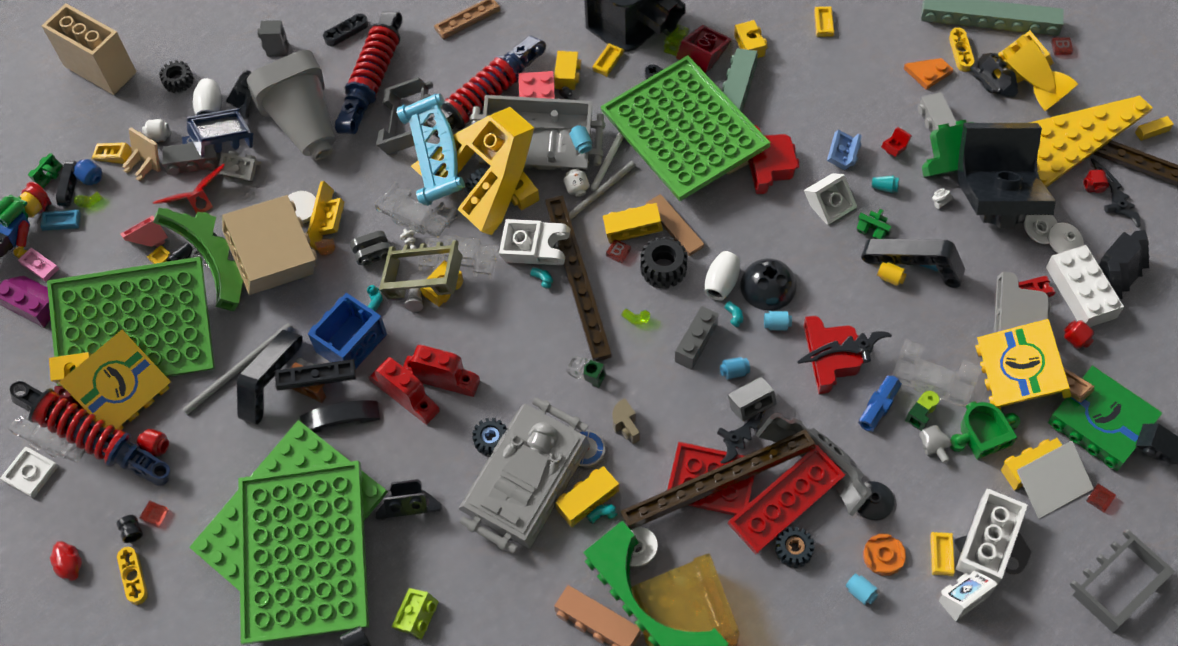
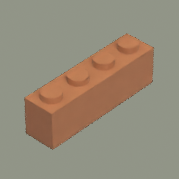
M567 585L554 605L558 618L565 622L567 620L575 624L574 627L583 633L589 632L601 644L605 642L610 646H634L641 635V630L637 625Z

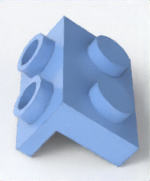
M838 129L834 133L827 161L843 170L854 166L858 159L857 152L862 144L860 142L862 135L857 134L853 138Z

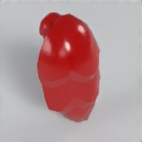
M56 542L49 557L53 570L58 577L74 581L79 576L78 571L82 564L78 550L75 546L69 545L66 542Z

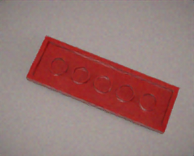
M816 445L815 449L803 456L730 519L727 524L756 555L844 478L845 474Z

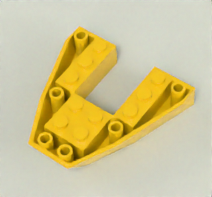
M511 107L491 114L453 135L457 150L458 173L475 152L490 165V168L457 209L481 232L489 235L494 233L504 219L524 169L534 132V127ZM442 147L437 149L431 159L438 161L444 159ZM417 161L411 167L422 176L419 161ZM446 163L440 167L435 176L443 178L448 176Z

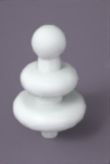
M403 229L404 233L401 234L400 239L405 240V245H410L411 249H417L414 245L416 239L413 237L415 232Z

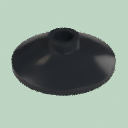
M865 482V486L870 488L872 493L857 512L869 520H882L892 512L895 503L891 490L880 482ZM871 496H877L878 500H873Z

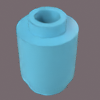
M581 125L573 127L569 135L575 149L580 154L589 152L592 149V140L586 127Z
M769 311V313H764V328L788 331V327H792V315H788V311Z
M855 573L845 586L849 589L848 592L864 605L867 603L872 604L878 597L876 593L878 588L862 575L859 576Z

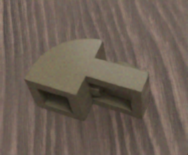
M624 398L613 409V429L615 433L621 430L626 440L629 439L632 444L640 441V432L634 425L636 413Z

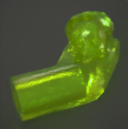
M98 192L90 197L77 195L74 197V203L79 207L90 208L103 198Z
M626 308L621 314L623 318L633 325L646 324L650 320V312L647 310L641 311L640 314H634Z

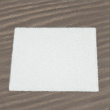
M1073 441L1060 446L1017 470L1038 519L1093 489Z

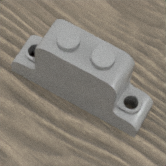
M1003 271L997 276L994 333L1048 319L1051 304L1048 302V296L1045 292L1019 288V281L1014 273Z

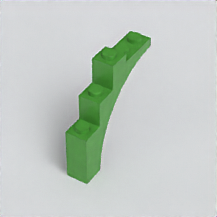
M158 208L153 223L167 227L183 236L201 253L210 267L216 288L215 307L235 311L239 304L243 279L235 260H227L229 246L226 239L220 236H213L216 217L205 212H197L196 216L192 217L167 208Z

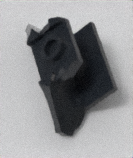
M997 53L983 54L979 58L978 68L973 66L970 68L974 72L973 76L985 84L983 87L989 93L993 92L1014 97L1019 92L1014 70L1008 69L1007 63ZM996 69L1001 71V76L998 79L993 78V72Z
M249 70L242 72L226 99L227 103L239 108L243 119H248L249 105L252 99L247 84V78L251 74Z
M419 479L391 482L389 490L391 495L383 498L384 503L376 512L375 518L379 520L428 512H440L442 504L429 493L422 490V482Z

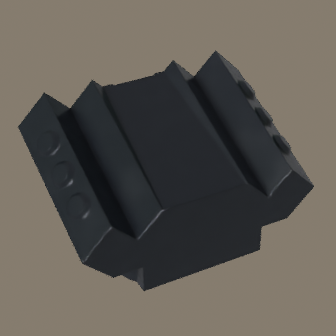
M1146 230L1134 231L1131 236L1123 232L1105 252L1099 263V267L1120 300L1123 299L1122 292L1130 291V287L1138 277H1143L1142 269L1149 268V241Z

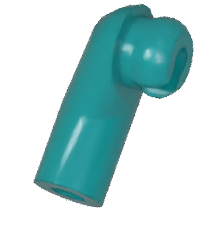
M532 267L530 276L543 280L541 283L542 287L551 288L553 278L546 270Z
M370 285L367 288V293L371 299L368 307L376 312L383 301V296L379 288L375 285Z
M728 301L724 308L733 316L730 323L735 327H739L740 323L744 321L743 311L734 303Z
M612 504L598 505L586 517L593 524L602 515H607L611 519L615 518L618 515V511Z

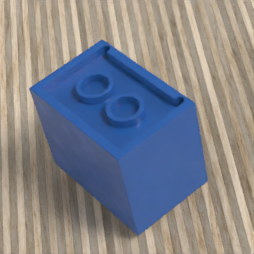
M345 293L329 311L325 312L322 319L311 327L308 336L315 352L329 362L354 359L356 370L387 336V332L381 315L348 293Z

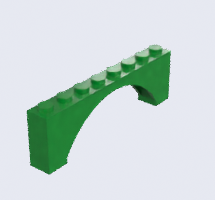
M623 521L583 552L587 558L584 561L591 571L596 569L599 573L597 578L604 586L607 584L610 586L611 590L609 592L616 601L620 599L624 603L622 606L623 610L629 617L633 615L637 619L635 624L643 633L645 630L650 635L648 640L653 646H729L728 642L715 627L711 631L703 632L676 630L656 622L639 607L634 598L630 580L632 555L635 546L639 542Z

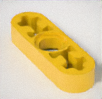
M954 28L951 30L949 41L956 65L960 71L968 72L974 64V57L968 37L964 29ZM962 47L966 51L960 52L957 50V48Z
M124 547L118 552L117 561L125 595L132 604L140 605L146 601L148 592L139 555L132 547ZM128 553L131 555L129 557V560L132 565H129L128 562L125 560V558L127 557L126 554ZM131 571H137L138 574L134 580H127V575ZM132 586H136V589L140 592L138 598L134 597L135 589Z

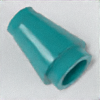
M895 175L873 177L872 188L892 194L893 192H898L899 177H895Z

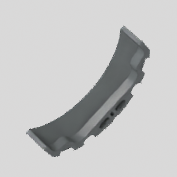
M774 413L756 433V436L776 443L806 429L815 442V446L818 445L845 474L844 478L833 487L843 499L848 513L853 516L872 493L871 489L865 486L862 480L864 475L860 469L852 466L850 457L814 428L808 429L803 425L802 421L796 418L792 420L783 418L781 413ZM806 452V453H804V454H802V455H799V456H800V457H803V456H805L808 452Z

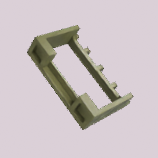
M453 240L449 246H444L443 242H437L436 247L428 248L426 243H421L418 249H411L410 245H404L403 250L397 251L394 246L389 247L379 290L387 299L404 298L406 293L404 289L431 287L437 295L455 294L463 256L458 250V241ZM449 253L444 278L395 282L400 264L398 258Z

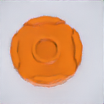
M878 534L871 537L866 543L863 550V559L873 573L881 576H890L897 573L903 567L906 551L902 542L898 539L896 540L889 534Z

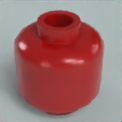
M1073 320L1064 329V338L1076 349L1087 348L1094 342L1092 339L1094 330L1083 320Z
M147 429L138 436L137 444L140 445V449L151 453L154 457H159L167 451L169 440L165 433L154 429Z

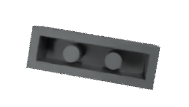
M194 143L163 147V166L167 174L214 169L219 166L221 152L216 153L213 144L205 145V157L200 156Z
M703 306L700 307L675 351L676 363L691 370L693 369L718 325L719 313Z

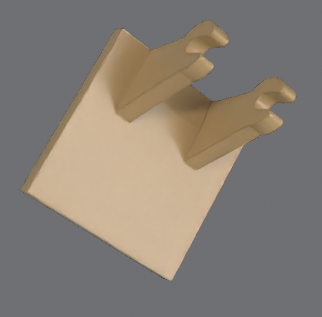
M132 127L129 128L132 154L122 167L125 168L123 171L128 173L140 160L144 161L143 165L135 173L137 176L136 180L141 181L152 169L157 172L160 171L158 145L154 140L147 138L141 132L136 131Z

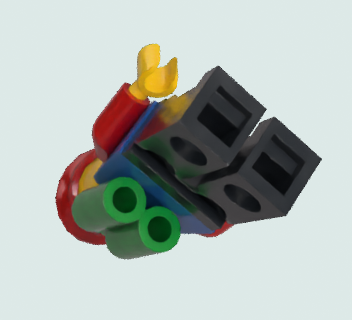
M28 182L19 197L10 194L0 201V258L5 256L8 250L10 251L15 246L18 247L13 250V254L20 259L27 252V250L23 249L26 247L30 223L27 219L35 217L37 213H43L48 205H52L45 190L35 182Z

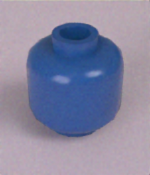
M90 159L80 160L74 167L75 177L87 186L99 183L102 178L101 167Z

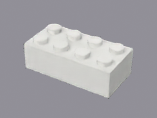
M1087 245L1051 256L1046 269L1077 321L1083 320L1089 327L1118 318L1124 306Z
M987 488L981 498L956 570L968 573L969 575L977 571L994 580L998 585L1003 577L1028 505Z

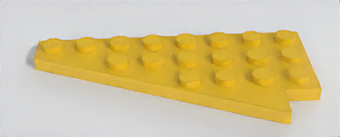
M1136 96L1030 122L1038 123L1042 127L1037 156V169L1040 180L1048 187L1150 113L1153 107L1141 96Z

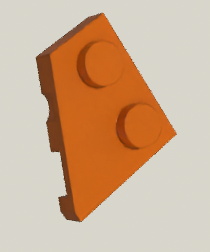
M942 58L906 63L904 65V70L926 90L953 72V68Z

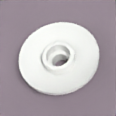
M1026 215L1024 227L1030 238L1041 244H1049V230L1057 224L1054 216Z
M1057 223L1049 230L1048 240L1056 253H1062L1084 245L1081 233L1071 224Z
M637 527L631 530L639 542L634 548L631 567H641L648 564L655 557L658 549L655 535L647 528ZM636 548H642L641 551L635 552Z

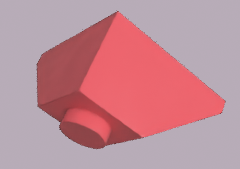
M150 216L120 233L125 241L150 247L154 245L159 247L168 238L161 225L153 223L154 216Z

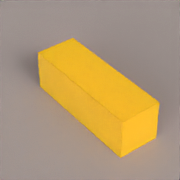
M1166 116L1139 125L1135 134L1142 141L1170 131L1174 124Z

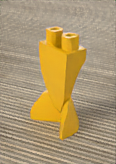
M1024 35L1015 41L1021 48L1016 53L1010 46L1002 51L1008 67L1033 85L1036 99L1044 112L1078 85L1070 76L1052 71L1033 40L1030 41Z

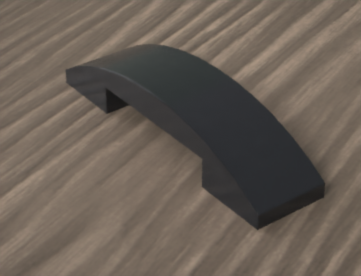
M373 400L331 404L311 410L300 416V422L314 433L322 432L324 427L359 420L361 424L380 420L378 401Z

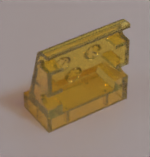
M710 553L693 558V561L631 587L639 607L656 622L676 630L689 632L711 631L715 627L728 642L729 646H737L740 632ZM645 630L642 634L646 646H653L648 640L650 635Z

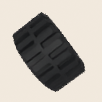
M657 237L654 238V241H648V245H644L643 251L640 254V270L646 282L650 281L652 286L657 285V288L662 286L669 288L670 285L674 287L677 285V281L680 283L683 277L686 276L688 254L685 252L686 248L684 245L681 246V242H675L674 238L671 237L670 239H666V237L659 239ZM660 259H667L673 263L668 266H660L655 262Z

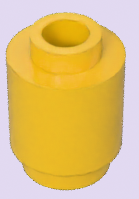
M882 262L877 276L881 277L883 281L898 286L899 283H904L907 274L904 273L905 269L889 262Z

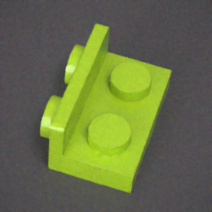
M409 588L391 627L397 631L412 634L417 639H422L439 601L428 592Z

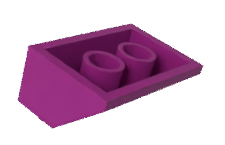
M24 275L3 280L0 284V305L45 328L51 320L48 288Z

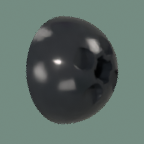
M764 258L753 262L747 267L740 281V289L743 297L750 305L761 310H778L793 300L796 293V279L792 270L782 261Z

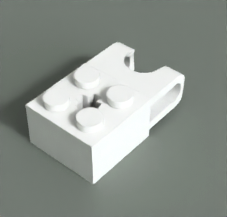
M506 219L499 254L508 263L563 265L565 255L562 251L554 249L553 246L558 240L568 239L571 229L566 224Z

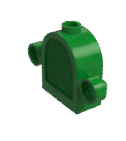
M974 401L965 407L967 411L960 425L962 435L955 434L950 439V448L953 451L961 452L966 444H968L978 460L1013 446L1017 439L1014 430L1018 428L1020 418L1014 413H1008L1004 416L1002 411L993 404L986 402L977 403Z

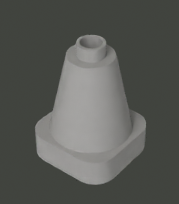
M310 50L292 53L256 69L248 76L247 84L260 114L264 117L271 116L303 155L312 156L314 160H321L333 152L331 146L335 142V136L323 93L325 88L323 74Z

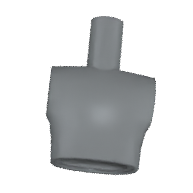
M938 425L928 427L919 433L926 455L937 453L943 464L950 461L944 449L950 447L951 442Z

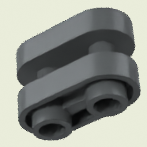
M375 231L351 241L350 246L353 253H355L358 265L369 266L376 261L387 259L388 250L391 246L387 242L388 239L384 231Z

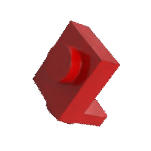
M897 127L892 136L883 142L881 148L886 150L888 154L896 157L905 151L912 135Z

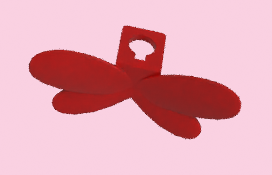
M225 164L220 165L208 174L193 192L168 196L154 201L153 204H163L187 198L196 214L197 212L203 213L210 210L213 206L203 188L221 172ZM197 196L206 201L205 208L199 209L196 207L195 198Z

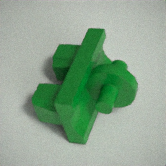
M879 209L878 213L871 211L869 216L860 213L857 232L866 235L870 227L875 229L872 236L873 239H884L886 235L889 236L891 226L885 224L888 218L882 216L884 210Z

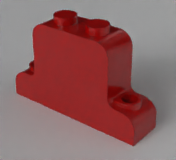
M786 134L764 135L769 140L770 147L748 160L756 194L767 193L769 186H773V181L792 179L796 169H799V159L795 156L796 147L794 143L792 144L790 136Z
M805 317L803 327L809 353L833 341H838L841 345L849 336H852L854 341L859 337L852 326L825 328L824 323L819 317ZM828 348V349H826V350H823V351L817 353L816 355L812 356L811 358H813V357L817 356L818 354H820V353H822V352H824V351H827V350H829V349H831V348ZM834 352L811 362L818 394L829 393L833 385L837 384L836 378L857 375L862 364H864L862 355L853 352Z
M417 345L413 356H407L403 365L406 370L416 376L423 384L471 397L475 396L480 383L479 375L464 369L460 356L425 345Z
M388 357L369 376V380L424 424L427 425L440 412L437 404L426 395L422 382L392 358ZM422 405L427 406L425 409L421 408Z

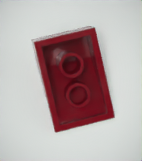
M701 25L681 41L676 59L681 60L688 55L706 73L715 65L732 39L705 25Z

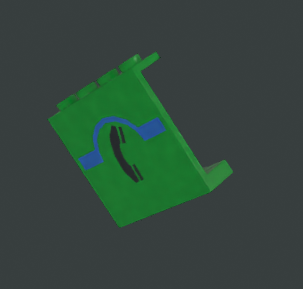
M1092 365L1082 379L1092 384L1094 391L1081 403L1072 397L1065 398L1048 423L1054 430L1063 433L1073 443L1079 444L1086 449L1090 455L1102 460L1107 467L1118 471L1136 448L1142 425L1155 423L1163 412Z

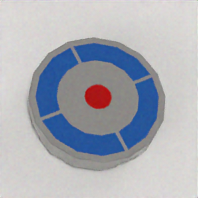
M586 430V432L577 431L585 435L590 444L578 468H593L602 462L604 458V440L597 432Z

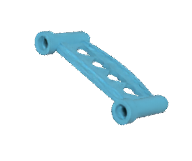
M434 94L411 105H403L397 108L400 121L403 124L410 123L425 186L416 192L417 199L423 207L431 205L432 201L460 191L465 187L463 178L457 177L456 144L448 120L441 110L442 104L445 103L442 94ZM434 114L436 126L433 128L423 126L429 116ZM438 130L440 142L438 144L427 142L434 131ZM442 147L444 159L442 161L431 159L437 149ZM446 163L448 176L445 178L435 176L440 167Z

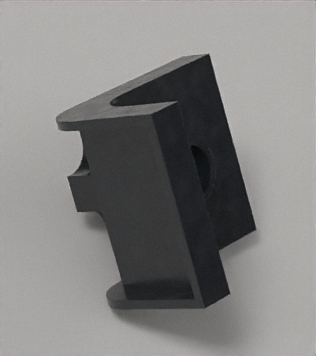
M584 0L586 29L606 44L610 43L624 49V52L637 49L655 33L659 35L664 33L669 36L677 29L681 17L686 14V4L681 0Z
M1038 123L963 124L958 160V181L976 215H980L983 223L994 224L1000 229H1015V224L1024 223L1026 215H1054L1056 200L1038 175L1037 156L1042 127Z

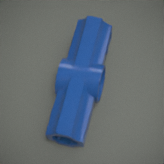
M887 375L878 391H875L867 404L868 407L858 422L864 430L874 431L883 415L885 416L889 411L893 399L902 385L897 377Z

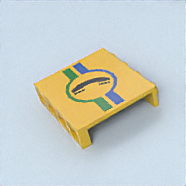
M1049 319L977 337L979 345H975L978 357L982 356L983 358L980 366L982 373H987L988 379H984L987 391L991 390L993 395L989 397L991 404L1000 410L1002 406L1059 392L1062 393L1063 399L1072 397Z
M123 329L59 381V384L89 414L96 415V422L103 419L105 420V428L109 425H114L117 430L124 428L122 424L127 419L130 422L139 415L137 411L141 407L145 409L154 402L152 398L158 393L160 395L164 394L170 388L168 384L171 383Z

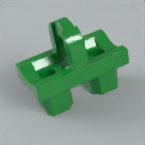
M49 153L46 157H42L36 169L31 170L28 176L44 188L51 179H56L59 176L57 172L63 165L52 153Z

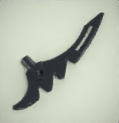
M1091 158L1096 170L1101 169L1105 171L1112 191V204L1104 206L1105 212L1114 211L1115 213L1125 214L1139 228L1141 226L1140 216L1137 212L1130 210L1135 208V205L1125 200L1130 198V196L1118 190L1122 187L1118 180L1104 166Z
M885 331L872 332L870 337L867 338L865 333H861L855 341L852 336H849L841 345L838 341L830 342L805 355L797 363L817 361L821 357L834 352L857 353L862 355L864 363H868L871 361L870 353L873 351L874 344L882 338L892 337V334ZM828 348H831V349H829V350H827V351H824V352L818 354L817 356L811 358L812 356L816 355L817 353H819V352H821V351H823V350H826V349H828Z
M766 410L760 412L757 420H755L757 416L755 415L736 430L728 432L722 427L719 428L717 434L724 438L723 442L727 446V454L720 463L725 464L738 456L736 448L745 449L744 438L752 440L751 428H759Z

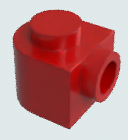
M1090 170L1083 181L1087 193H1102L1109 187L1104 170Z

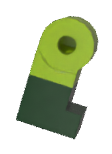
M933 391L924 392L908 412L905 421L916 429L923 431L930 419L927 415L933 413L939 402L938 394Z

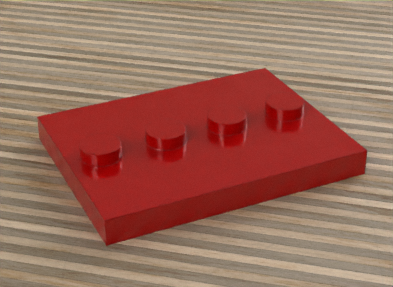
M678 441L667 490L728 464L720 463L727 452ZM738 454L732 461L742 458L744 455ZM754 476L693 502L688 506L735 516L749 504Z

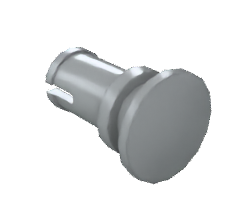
M420 288L410 289V294L404 304L405 309L410 312H419L423 309Z

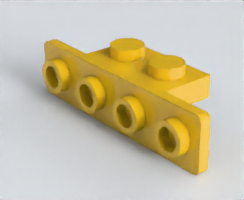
M325 181L320 182L307 231L310 239L309 245L315 251L319 250L323 235L338 232L345 203L341 198L332 200L334 190Z

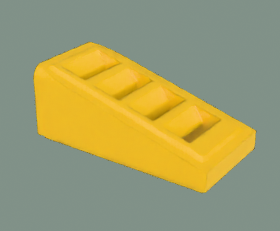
M101 143L96 145L92 159L95 161L124 164L131 156L132 149L127 143Z

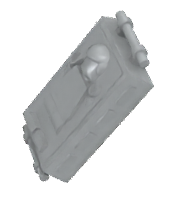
M485 95L483 114H480V107H473V113L470 116L472 124L491 114L511 107L534 127L524 169H560L562 171L579 169L580 171H588L589 156L594 157L593 165H601V158L603 157L602 138L603 130L605 129L604 114L598 113L597 121L592 120V101ZM577 125L584 126L591 137V128H595V149L580 154L575 149L569 133L571 129ZM476 152L472 155L470 159H475ZM479 156V164L488 165V167H490V165L482 157Z
M537 397L534 398L532 404L540 408V410L538 411L527 404L520 407L459 507L460 511L474 518L470 520L463 516L460 520V524L467 527L468 531L478 533L496 543L498 548L506 549L513 554L518 546L509 542L511 539L528 549L532 547L553 511L557 498L564 492L590 447L587 437L575 431L577 428L586 432L589 425L581 422L580 418L572 417L555 408L547 400L542 401ZM546 412L570 424V426L568 427L546 415ZM480 522L491 527L492 529L498 531L499 533L505 536L502 538L499 535L491 532L490 530L482 527L481 525H479Z

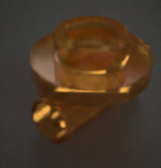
M322 239L315 242L318 253L323 256L330 255L335 251L334 239Z

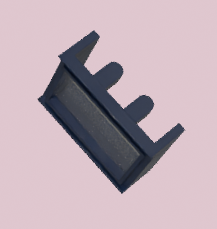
M239 108L187 117V132L201 157H205V145L213 144L215 152L220 153L222 151V142L231 141V146L234 150L239 148L240 139H245L249 148H253V132L251 133L245 123Z

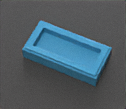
M79 210L43 212L40 228L42 231L79 228L81 213Z

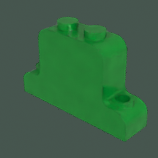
M966 119L956 121L954 126H949V123L938 125V129L931 132L930 140L934 158L927 159V162L923 164V177L958 170L963 124L967 123Z

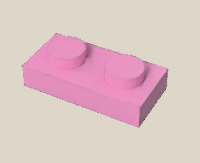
M30 248L18 260L22 266L45 282L59 270L56 264L33 248Z

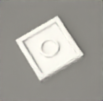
M25 446L0 479L34 499L59 465Z

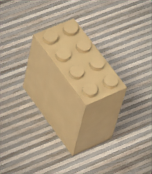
M65 3L42 25L63 66L114 95L137 73L117 31Z
M288 195L222 215L223 234L249 295L313 275L317 255L315 250L310 248L309 236L303 232V222L300 216L297 217L295 203L293 200L290 201Z

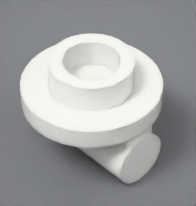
M945 189L936 191L932 197L937 209L953 200L950 191Z

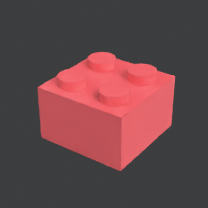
M553 71L518 73L519 97L555 99Z

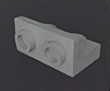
M229 151V153L222 152L219 166L225 164L219 174L253 181L256 165H261V162L257 161L255 156L245 154V157L239 156L240 153Z

